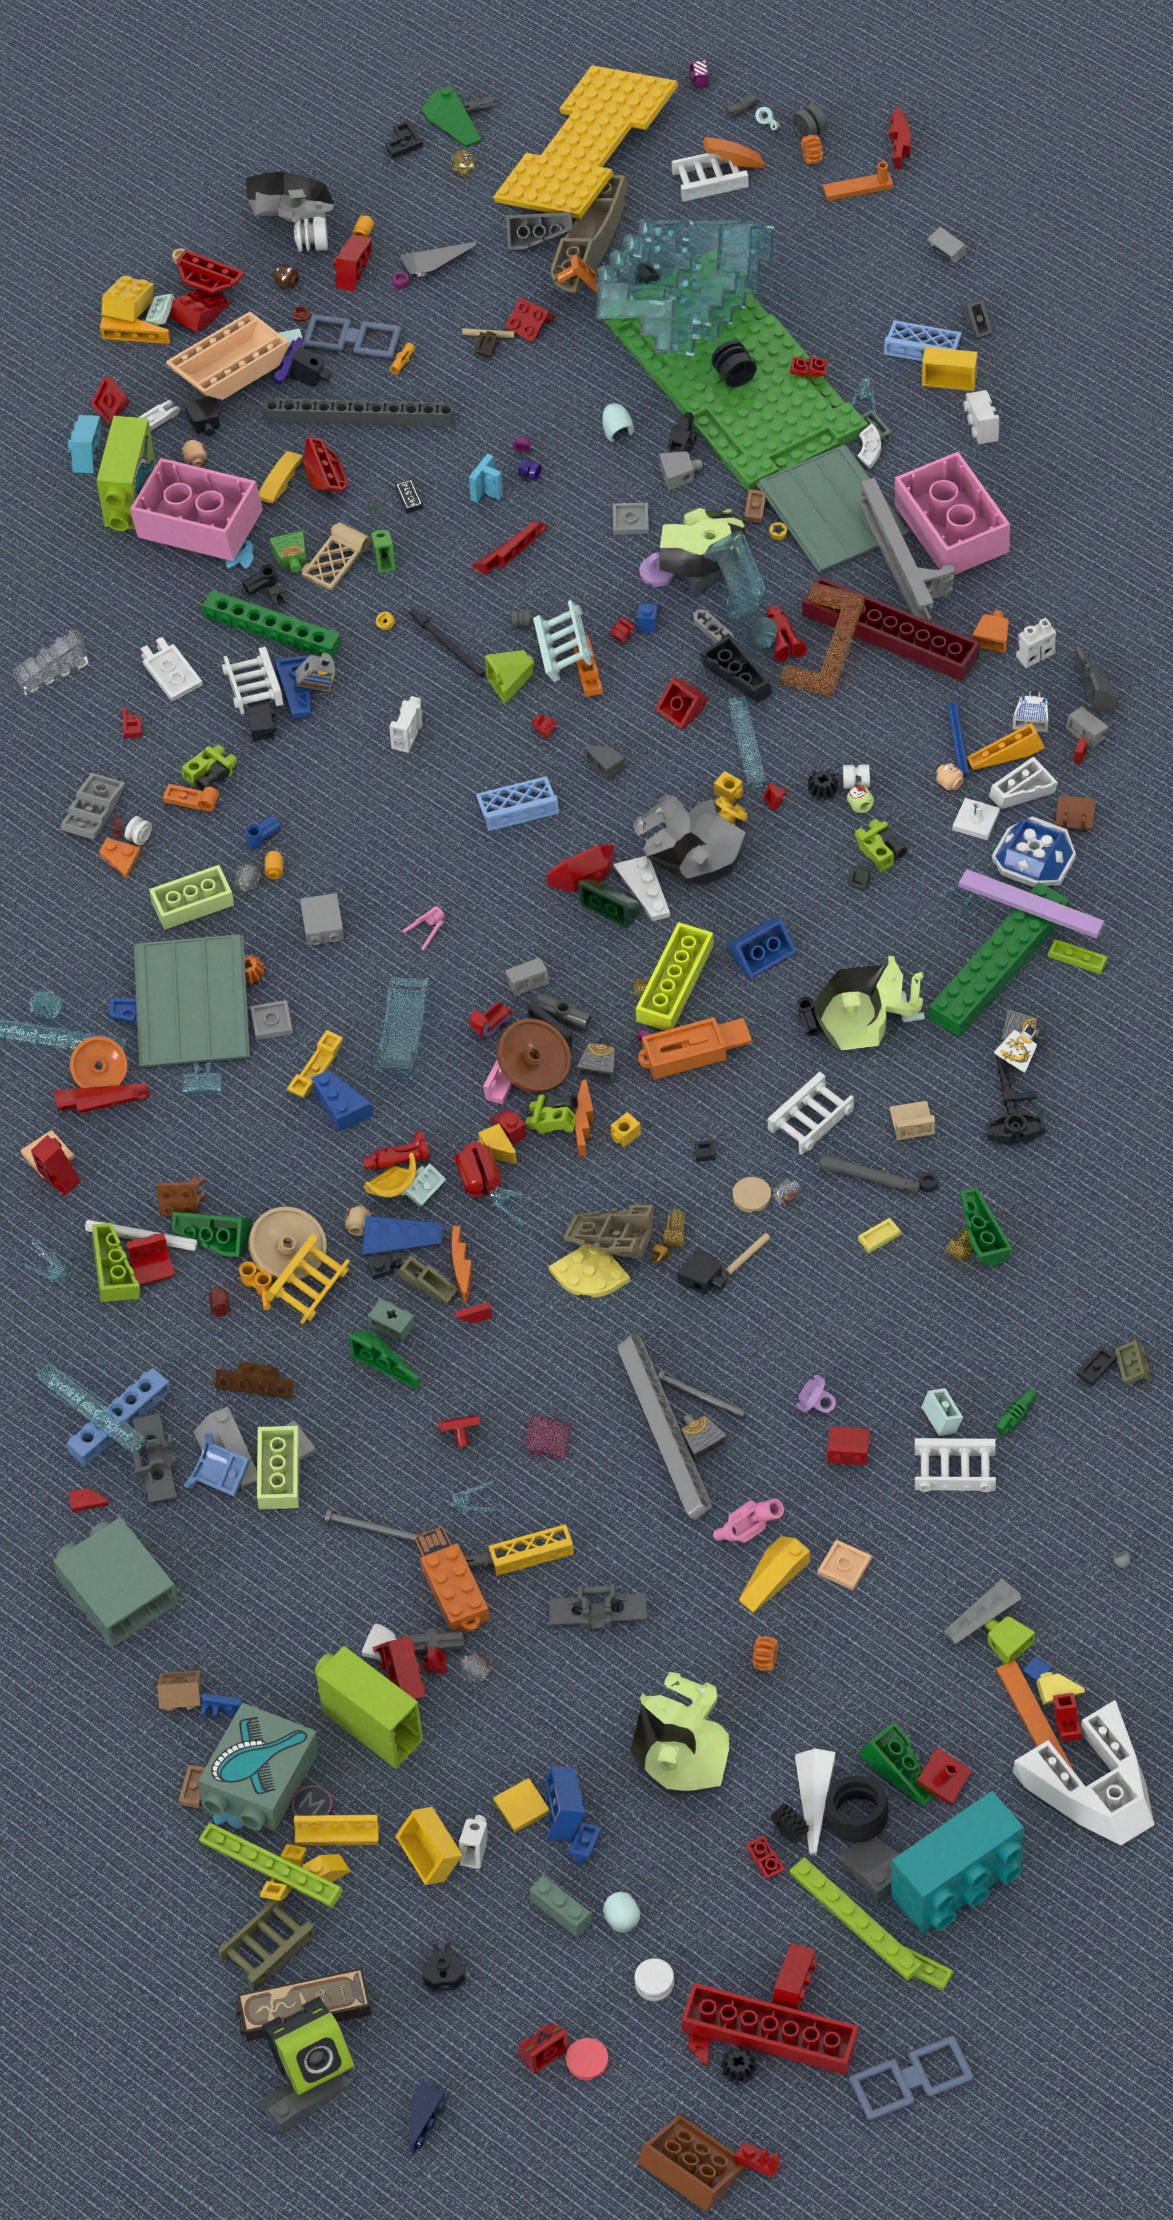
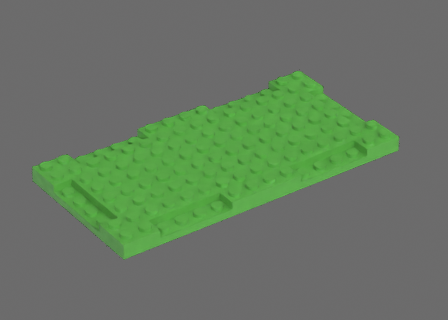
M717 250L688 263L687 269L634 295L628 292L599 307L600 317L683 415L686 412L693 414V426L696 427V431L748 492L749 489H757L756 483L758 480L845 445L859 438V434L868 427L867 422L849 402L845 403L823 376L807 377L789 374L793 356L810 360V357L773 314L769 315L735 276V270ZM732 340L740 341L757 365L755 376L748 383L737 388L728 387L711 363L714 351L723 343Z

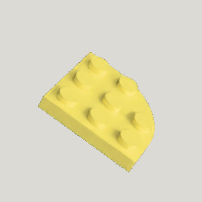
M586 1246L578 1248L549 1266L550 1273L560 1285L570 1293L578 1296L580 1294L589 1295L591 1298L605 1296L630 1282L629 1275L610 1253Z

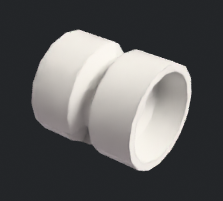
M861 764L858 767L843 765L844 789H852L859 785L870 788L869 764Z

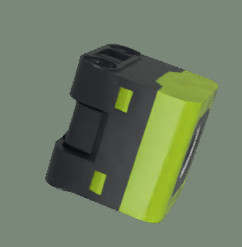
M320 1996L303 2004V2010L284 2018L283 2021L280 2017H277L262 2025L281 2074L285 2076L298 2095L354 2067L340 2027Z

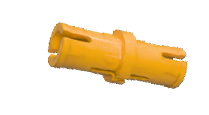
M406 343L402 351L397 353L395 361L389 367L393 374H398L402 367L409 362V357L416 349L412 343Z

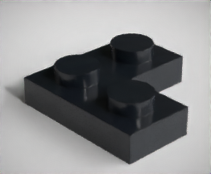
M408 120L394 125L393 131L398 138L385 143V148L392 158L423 147L422 140Z

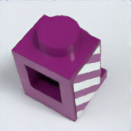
M706 60L689 62L691 82L694 81L695 88L709 87Z

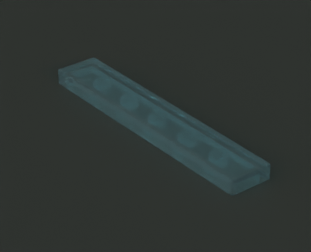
M746 696L729 698L728 706L748 788L766 785V778Z

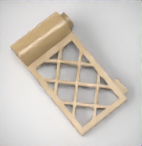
M341 522L332 526L330 538L310 564L306 563L301 569L302 577L330 591L335 588L361 552H365L371 542L370 536ZM333 542L340 546L338 549L329 551V547ZM343 552H354L352 556L344 558ZM341 553V559H331V555ZM329 556L330 561L319 563L321 557ZM344 563L342 569L334 571L333 565ZM323 567H332L331 572L322 573L321 571ZM319 569L320 574L314 576L309 574L311 570ZM334 576L331 584L325 582L323 578Z

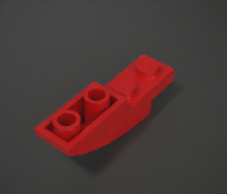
M895 107L894 114H891L890 124H893V126H889V136L892 137L891 144H894L893 149H896V151H892V162H895L894 169H901L903 157L910 158L911 138L909 125L903 112L899 107Z

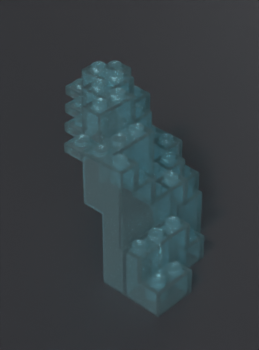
M639 219L638 235L627 234L626 237H623V251L613 250L610 253V265L597 268L596 286H598L596 319L641 322L640 336L655 337L654 353L694 356L695 341H719L720 326L732 325L733 310H745L746 294H758L760 261L772 260L774 225L743 220L656 221ZM640 263L652 265L660 275V278L657 282L650 281L648 284H645L643 281L639 283L636 279L639 273L636 269Z

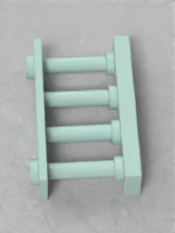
M572 600L568 601L570 611L549 621L544 620L540 615L533 618L545 672L553 682L560 680V669L578 660L583 659L588 665L592 664V652L588 647L581 619L582 610ZM572 618V625L552 635L550 634L549 630H551V627ZM575 632V639L553 648L552 644H554V641ZM575 646L579 647L580 652L556 662L557 655Z

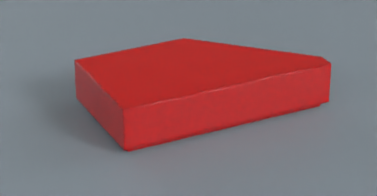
M123 708L124 739L142 737L141 718L132 715L126 708Z
M490 1302L455 1311V1316L458 1320L477 1323L491 1319L492 1308Z
M89 1488L69 1492L72 1512L109 1505L108 1499Z
M689 2033L688 2048L704 2066H708L711 2039Z

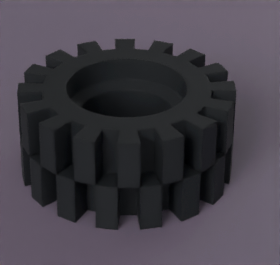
M782 1804L770 1817L772 1823L776 1825V1829H779L780 1833L784 1834L786 1839L789 1838L791 1842H798L809 1831V1826L802 1819L803 1817L796 1810H793L791 1806H788V1804Z

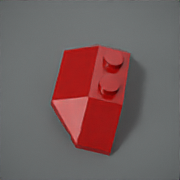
M186 249L177 258L182 282L210 294L222 292L236 285L245 274L244 271Z
M308 436L306 438L303 465L312 488L328 492H342L349 486V482L339 458L325 445L326 442L323 439Z
M597 845L565 859L556 865L553 870L546 872L548 886L575 892L579 890V882L581 880L594 879L602 881L607 878L615 858L614 845Z

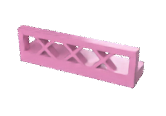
M497 1060L483 1088L486 1100L504 1104L513 1084L505 1077Z

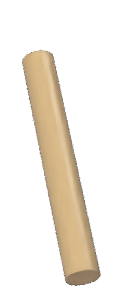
M462 329V335L479 336L480 332L486 333L487 331L495 333L498 338H514L515 336L514 331Z
M764 1233L725 1269V1272L731 1275L770 1239V1236Z

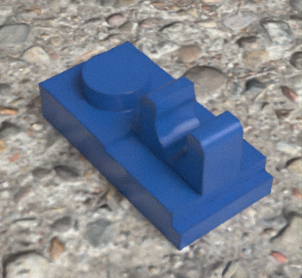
M201 1694L202 1717H206V1713L209 1710L213 1711V1718L215 1719L218 1717L219 1712L234 1716L242 1704V1698Z
M584 1822L581 1823L568 1851L569 1855L575 1856L574 1863L583 1865L584 1859L589 1860L601 1835L602 1827Z

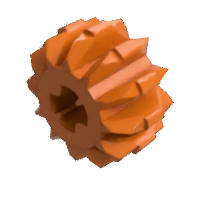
M817 135L803 137L801 140V151L804 161L807 164L821 162L823 148L820 138Z
M244 954L246 983L252 985L253 981L259 982L260 977H263L264 965L260 962L259 957L254 958L253 954L248 957Z
M765 1636L756 1639L753 1649V1666L755 1669L760 1671H771L774 1669L778 1652V1644L775 1638Z

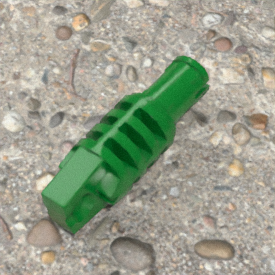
M1027 1388L1024 1394L1018 1400L1013 1401L1000 1417L997 1424L999 1434L1005 1436L1026 1415L1028 1406L1037 1397L1032 1389Z

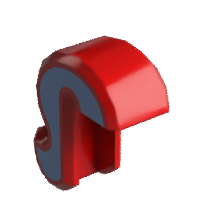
M501 1002L495 1003L483 1015L474 1010L469 1019V1026L481 1038H489L498 1031L501 1025L504 1026L511 1020L512 1011Z

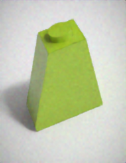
M524 650L485 656L487 680L503 703L508 702L534 674V660Z

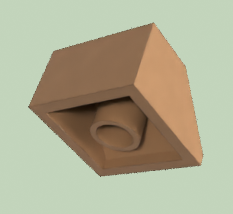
M201 1670L160 1673L157 1684L159 1709L173 1711L178 1707L195 1709L197 1706H200Z

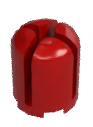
M474 1142L465 1145V1150L461 1151L458 1155L455 1153L454 1160L465 1191L469 1196L482 1198L483 1187L487 1196L500 1188L502 1178L490 1145L488 1147L482 1145L481 1142Z

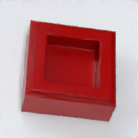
M1081 737L1074 751L1075 763L1080 764L1087 752L1088 741L1085 738Z

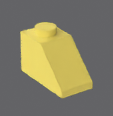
M1052 1672L1041 1674V1678L1036 1681L1043 1706L1053 1703V1695L1074 1693V1697H1078L1085 1693L1083 1687L1059 1673L1054 1675Z

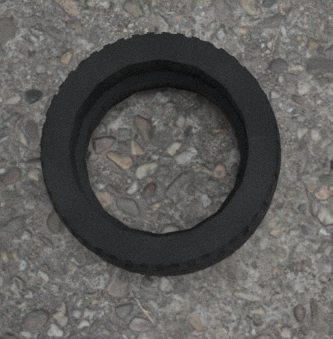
M860 1775L842 1778L834 1783L827 1793L825 1809L828 1824L834 1834L843 1840L850 1842L871 1840L878 1836L887 1825L889 1816L888 1799L882 1786L874 1779ZM856 1798L867 1799L877 1806L872 1814L860 1819L846 1818L837 1811L841 1804Z

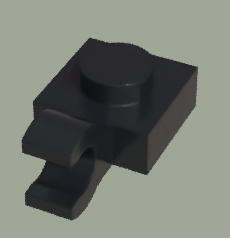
M395 1253L388 1259L385 1254L367 1260L373 1280L392 1274L391 1269L399 1268L403 1265L400 1253Z

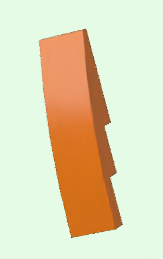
M705 137L703 140L707 154H716L720 160L731 161L733 166L764 168L765 166L761 155L746 146L710 137Z
M585 635L588 647L592 652V664L588 665L581 659L576 661V666L584 695L589 697L603 694V689L588 635ZM578 646L572 648L573 654L580 652Z
M582 1080L577 1097L578 1108L575 1111L576 1142L579 1156L586 1155L584 1139L590 1138L588 1122L594 1121V1112L586 1080Z
M453 1226L452 1256L454 1273L462 1300L468 1304L472 1262L471 1260H466L467 1249L466 1243H461V1226Z

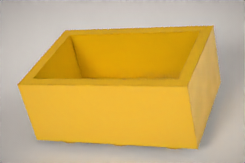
M121 276L102 295L101 315L134 322L152 304L154 283L144 279H133L130 276Z
M925 347L922 362V386L974 391L977 378L978 352Z
M433 1807L413 1810L395 1836L425 1885L445 1882L463 1856Z

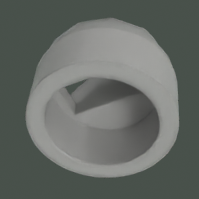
M1128 1551L1119 1552L1113 1556V1560L1118 1567L1126 1568L1129 1565L1130 1556Z

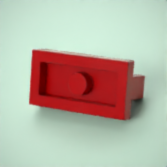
M745 2142L742 2143L734 2157V2162L772 2178L782 2164L779 2153L776 2152L775 2155L767 2153L768 2148L761 2150Z

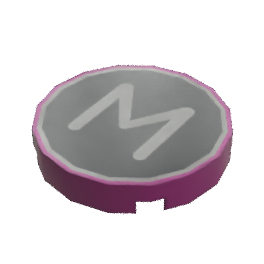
M308 1785L299 1789L292 1799L294 1816L331 1815L333 1810V1801L330 1793L325 1788L317 1785Z

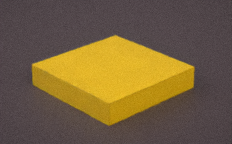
M529 1778L493 1797L494 1803L514 1833L550 1814V1809Z

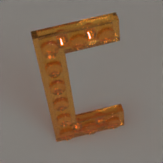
M813 582L808 601L841 609L820 673L785 664L780 683L833 696L866 599L865 595Z

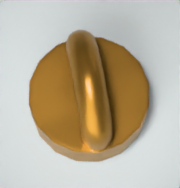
M659 1244L652 1245L650 1253L653 1255L651 1259L653 1264L659 1263L662 1259L667 1260L670 1255V1251Z

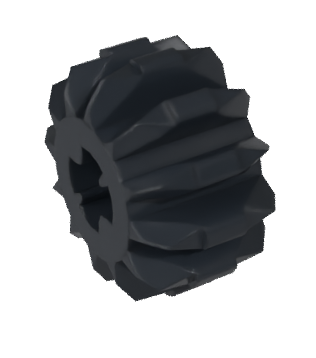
M820 769L819 773L813 771L812 776H809L807 788L812 797L816 796L818 800L822 797L826 801L827 797L833 798L834 793H837L839 781L835 773H830L829 770L823 772Z
M739 2047L738 2051L735 2052L731 2048L730 2054L724 2053V2060L721 2061L720 2066L723 2068L722 2075L727 2076L729 2082L735 2079V2083L738 2085L740 2080L747 2083V2077H754L753 2071L757 2070L756 2058L754 2055L750 2056L749 2049L742 2052V2048Z

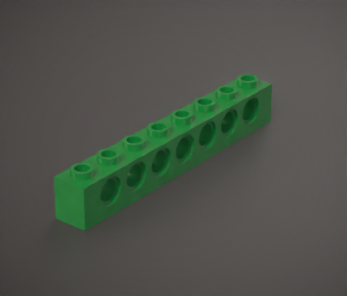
M214 590L210 592L202 605L204 617L209 620H215L224 625L236 627L242 631L268 638L274 642H279L319 657L323 653H328L333 659L342 645L340 633Z

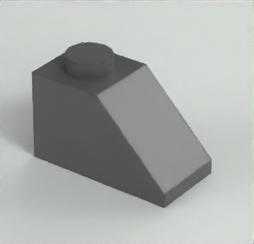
M976 299L961 304L965 321L976 338L993 333L983 299Z
M592 745L584 747L585 759L607 781L625 770L623 754L617 752L613 747Z

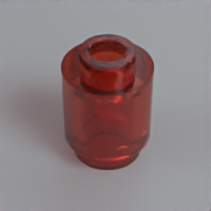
M222 1287L211 1289L209 1294L211 1313L214 1316L223 1317L230 1312L228 1293Z

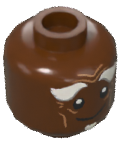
M282 264L274 270L273 277L277 285L291 289L298 284L299 273L297 269L287 264Z

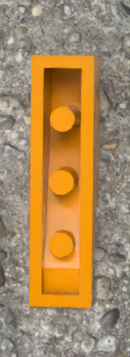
M106 315L102 317L100 325L102 339L170 344L168 329L139 319L132 322Z
M1031 722L967 756V759L972 769L976 770L1029 757L1045 747Z

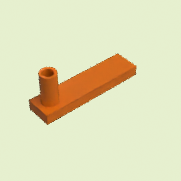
M884 161L878 163V174L823 185V192L827 201L893 189V182L888 172V164Z
M577 255L571 257L572 266L557 273V279L560 283L578 275L607 303L617 298L616 290Z

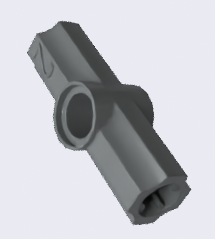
M543 993L537 997L536 1004L549 1015L556 1017L559 1023H570L584 1030L588 1029L592 1020L591 1013L572 1006L570 1001L566 999L558 1000Z
M428 1629L423 1634L401 1636V1638L411 1636V1640L415 1645V1653L424 1652L427 1655L428 1648L434 1646L440 1651L464 1649L462 1630L441 1632L437 1629Z

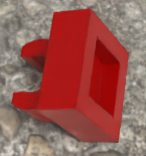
M768 784L763 798L771 810H777L779 804L784 802L783 796H786L787 793L784 788L778 789L775 784Z
M435 1646L428 1648V1654L423 1656V1660L428 1662V1664L424 1665L423 1669L427 1672L434 1671L439 1675L446 1673V1654Z

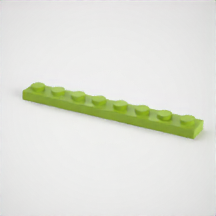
M210 1822L198 1839L202 1844L333 1908L343 1892L340 1886Z
M805 1857L789 1870L790 1875L907 1981L923 1968L922 1963Z

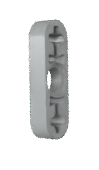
M700 609L694 613V624L713 642L717 643L728 635L733 637V634L708 611ZM717 627L718 630L712 632L709 630V628Z

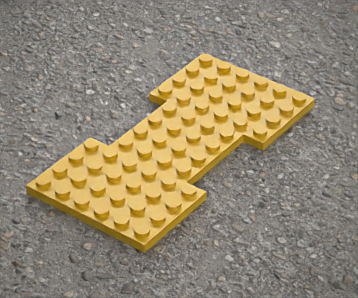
M592 65L559 108L560 113L570 115L541 155L526 153L493 196L494 202L546 213L572 212V218L581 219L613 176L612 169L603 168L604 164L632 127L644 130L649 127L677 89L678 82L676 80Z

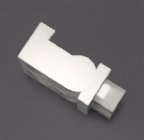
M1046 618L1040 620L1039 624L1024 628V631L1018 634L1020 650L1016 652V657L1025 668L1040 662V659L1044 660L1055 654L1056 631L1051 627V623Z
M411 696L409 701L403 700L397 722L392 721L389 726L391 749L409 753L417 736L418 729L421 730L422 727L420 698Z

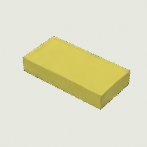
M888 1218L859 1235L858 1241L870 1253L900 1236L901 1231L891 1218Z

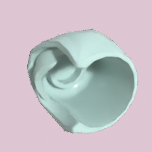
M617 403L609 404L605 407L602 425L608 440L613 442V435L627 427L629 435H632L634 425L628 411L621 404Z
M618 1892L612 1894L607 1898L603 1907L604 1918L611 1928L617 1932H629L639 1922L641 1911L629 1893Z

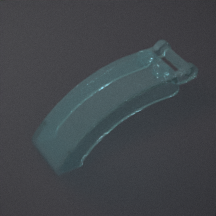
M391 976L383 1031L377 1049L375 1068L414 1070L423 1034L429 978L408 979ZM397 985L422 987L421 990L396 989Z

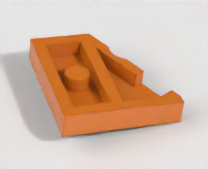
M107 837L99 851L100 856L105 861H108L114 869L119 870L126 879L141 853V849L138 846Z

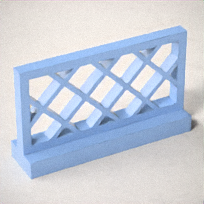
M894 320L888 337L884 341V355L923 361L925 347L957 350L962 332ZM896 327L903 328L904 330L898 331ZM914 331H920L921 333L915 334ZM909 334L910 337L904 338L903 335ZM931 334H937L938 336L932 338ZM926 337L927 340L921 341L920 338ZM954 337L955 339L949 341L947 338ZM943 340L944 343L938 344L937 341Z
M547 776L476 794L488 831L559 814L558 800L553 793ZM545 784L543 789L536 787L537 785ZM521 789L527 790L525 794L518 791ZM531 792L538 793L537 797L530 796ZM502 794H510L507 798L501 797ZM514 796L521 798L518 802L512 800ZM485 798L492 799L489 803L482 801V799ZM496 801L503 802L501 806L494 805Z

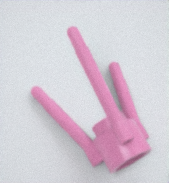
M434 906L426 914L405 928L403 932L406 933L425 920L429 925H436L421 948L424 951L439 927L444 924L442 921L445 917L444 913L439 907Z

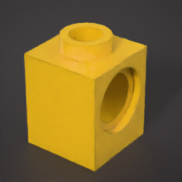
M724 771L714 782V795L718 797L721 795L727 798L731 804L736 799L741 798L743 794L742 781Z
M628 1112L610 1125L611 1138L623 1147L641 1135V1124Z

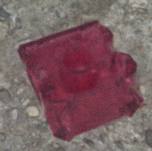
M530 1413L525 1447L534 1456H539L545 1452L552 1458H565L571 1423Z

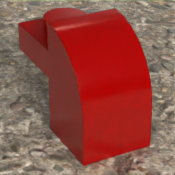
M1074 1693L1053 1695L1055 1723L1061 1742L1082 1739Z

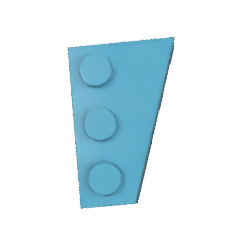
M79 415L78 421L74 423V431L71 432V440L68 441V450H71L72 469L75 473H94L93 460L96 461L97 457L94 451L99 446L101 435L100 416Z

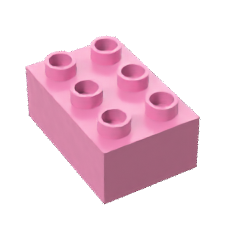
M959 452L895 477V507L939 569L944 565H953L955 567V574H958L1009 552L1010 523Z
M160 458L131 506L130 511L138 538L233 561L263 508L256 481Z

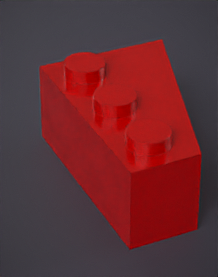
M352 234L350 239L346 241L345 246L341 248L339 255L334 259V266H336L335 288L352 292L356 291V280H360L362 277L359 274L361 268L366 267L372 253V238Z
M47 1135L31 1149V1153L38 1172L65 1196L81 1180L62 1150V1144L56 1138L52 1139Z
M411 1636L372 1647L374 1653L378 1652L382 1663L379 1664L381 1670L385 1669L392 1683L415 1700L425 1697V1686L421 1681L420 1665L416 1661L415 1645L411 1640Z

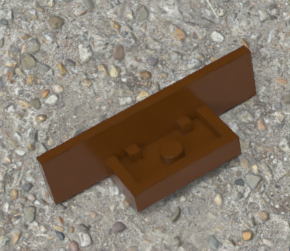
M244 1362L240 1363L237 1371L216 1369L215 1388L292 1399L294 1379L278 1377L279 1368Z

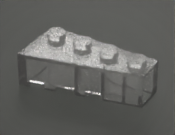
M74 627L69 630L70 634L64 638L61 636L55 640L56 643L47 649L45 647L40 650L41 652L37 657H30L13 669L15 682L25 695L88 664L84 640Z

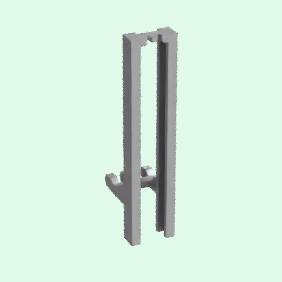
M875 478L861 481L862 492H860L859 504L910 613L931 622L932 618L926 606L933 608L934 602L932 599L950 595L953 592L952 585L954 583L955 567L953 565H944L940 570L917 567ZM931 581V588L927 589L924 582Z

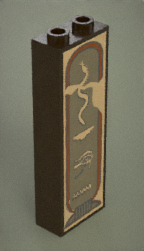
M363 1968L237 1994L239 2002L235 2003L237 2016L242 2015V2021L239 2022L241 2035L245 2034L247 2041L265 2038L266 2036L262 2028L263 2024L277 2017H280L283 2021L284 2018L303 2010V2004L319 1996L337 2022L372 2015Z

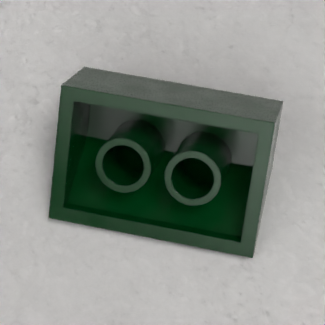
M586 879L579 882L581 906L627 929L640 913L639 902L635 898L628 897L619 890L612 889L594 879Z

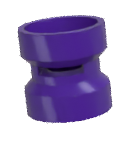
M523 459L519 465L518 474L523 477L528 476L531 480L536 481L540 476L542 465L536 462L531 463L528 459Z

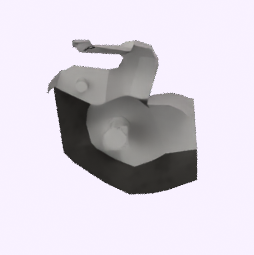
M284 171L269 172L246 178L247 197L255 215L279 216L295 223L299 220L314 217L326 218L325 212L331 211L336 205V200L334 203L327 186L311 178Z
M666 794L658 799L659 804L634 821V830L638 836L662 822L666 823L667 828H663L648 839L642 850L651 861L682 880L694 884H707L731 874L742 854L749 831L745 832L718 816L712 799L697 804L688 813L676 796Z

